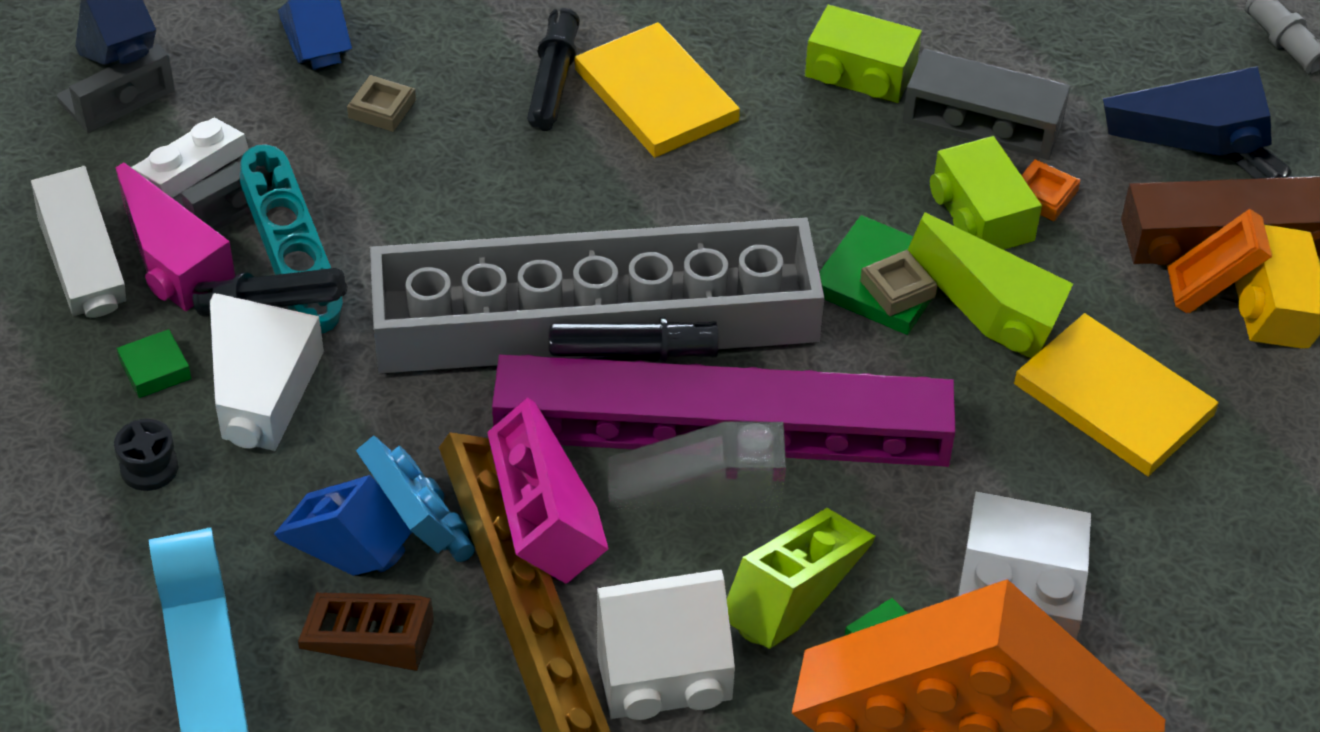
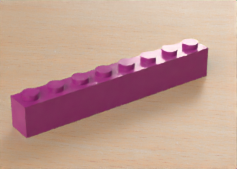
M499 354L492 403L494 427L528 397L536 402L560 445L949 467L955 437L954 379L924 376L902 377L873 375L869 373L847 374L817 372L813 370L793 371L761 369L757 367L738 368L705 366L701 364L683 365L648 363L645 361L628 362L592 360L589 358L573 359Z

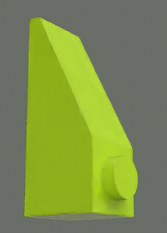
M926 212L922 216L908 248V251L936 282L937 286L985 337L1030 358H1033L1041 351L1073 286V283Z
M825 508L744 556L727 597L730 625L738 629L740 635L746 640L771 649L800 629L869 549L876 536L829 508Z

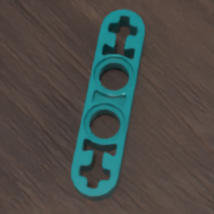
M267 144L249 148L243 154L240 163V185L275 275L304 272L292 270L284 262L285 256L294 251L305 252L314 260V265L305 271L331 268L289 160L284 152L277 147ZM264 165L267 172H273V190L267 192V183L264 175L261 172H255L257 166ZM275 207H286L295 213L297 219L289 225L280 226L272 223L266 216V213ZM341 296L337 301L318 303L320 306H326L325 314L319 315L314 308H307L308 304L287 307L289 310L319 316L322 334L332 330L338 324L343 300Z

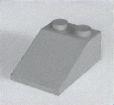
M976 491L957 596L1008 579L1077 640L1082 622L1088 577L1091 513Z

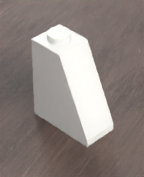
M82 166L31 180L38 221L72 316L85 313L86 317L96 318L115 311L118 308V303L126 301L125 283L86 167Z
M214 293L210 300L215 406L221 437L242 448L259 447L276 451L324 352L319 316Z

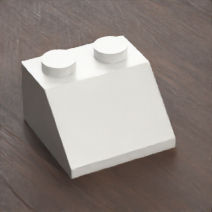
M722 570L597 588V658L610 719L629 717L634 720H644L657 715L660 711L690 707L694 710H706L717 706L722 701L732 700L735 664Z

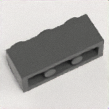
M923 49L907 86L902 123L972 141L994 136L1004 149L1049 160L1064 120L1071 85Z

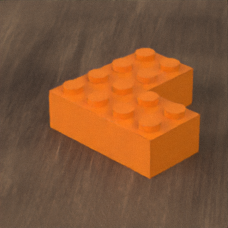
M1008 579L806 649L792 708V714L814 732H1164L1166 721Z

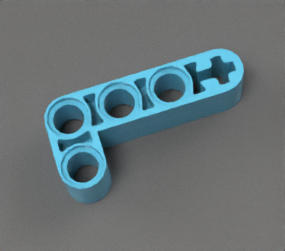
M212 528L149 539L153 571L164 617L180 731L249 732L225 591Z

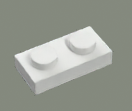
M214 117L209 121L195 125L191 132L171 144L155 149L149 157L131 168L173 198L237 159L249 148L244 133Z

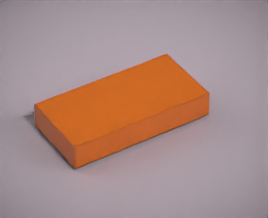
M1251 209L1247 210L1167 267L1175 307L1185 313H1191L1272 257L1262 216Z

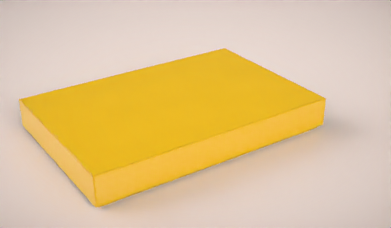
M659 22L575 56V70L654 158L739 121L740 108Z
M1086 313L1081 315L1017 370L1014 384L1148 477L1215 415L1219 404L1217 400Z

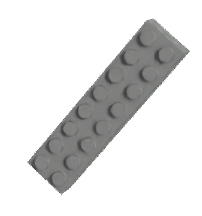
M807 217L370 247L373 327L378 374L498 365L499 354L573 359L618 357L551 355L548 348V332L550 326L554 323H659L660 317H666L667 322L679 323L717 321L718 349L820 342L824 293Z

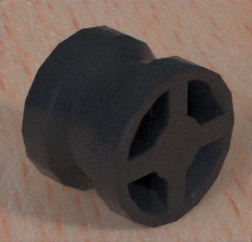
M155 419L134 420L123 426L117 433L114 440L115 453L120 461L121 477L128 486L141 491L157 490L166 486L175 478L179 466L177 455L174 451L172 432L166 424Z

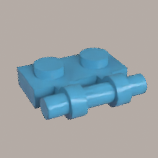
M372 436L356 450L410 531L436 553L448 549L457 562L466 561L474 554L475 547L468 538L469 530L466 523L459 514L449 511L443 502L444 493L435 479L426 478L416 462L401 446L391 451L377 437Z

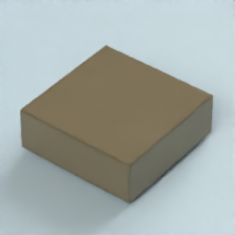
M370 75L348 104V118L394 132L416 101L415 88Z
M908 250L873 263L861 270L860 282L889 316L935 298L936 282Z

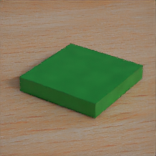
M861 215L819 271L824 300L908 335L932 299L889 316L860 282L862 268L908 250L913 236Z

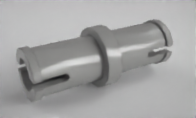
M1248 0L1246 2L1245 12L1251 15L1270 34L1269 41L1277 49L1284 48L1303 67L1307 74L1320 70V41L1306 28V20L1300 14L1290 13L1278 0Z

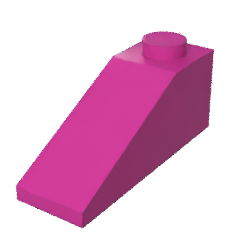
M123 162L116 167L123 204L147 272L145 275L146 282L159 299L163 301L170 299L184 311H188L194 306L193 294L208 293L207 291L196 292L194 287L197 283L224 281L235 277L229 240Z
M527 397L491 428L487 434L516 555L567 584L586 567L593 564L609 548L596 504L536 402Z

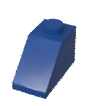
M288 0L278 10L279 17L298 63L311 61L313 70L342 63L340 54L352 49L340 0Z
M371 475L307 493L274 535L280 541L354 576L375 570L384 572L392 567L404 554L405 547L402 544L412 531L403 521L380 485Z

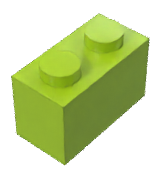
M828 4L808 40L805 77L861 92L871 97L899 103L918 62L922 30Z
M994 136L937 152L935 172L930 177V188L935 201L939 205L944 204L953 217L955 227L1003 250L1035 241L1042 204Z

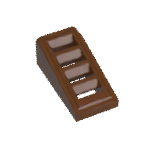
M316 592L298 640L299 649L418 671L434 622L432 599L408 594ZM327 612L338 614L332 631H320ZM350 617L360 618L355 632H345ZM372 621L382 622L379 632H369ZM394 625L404 626L402 633H392Z

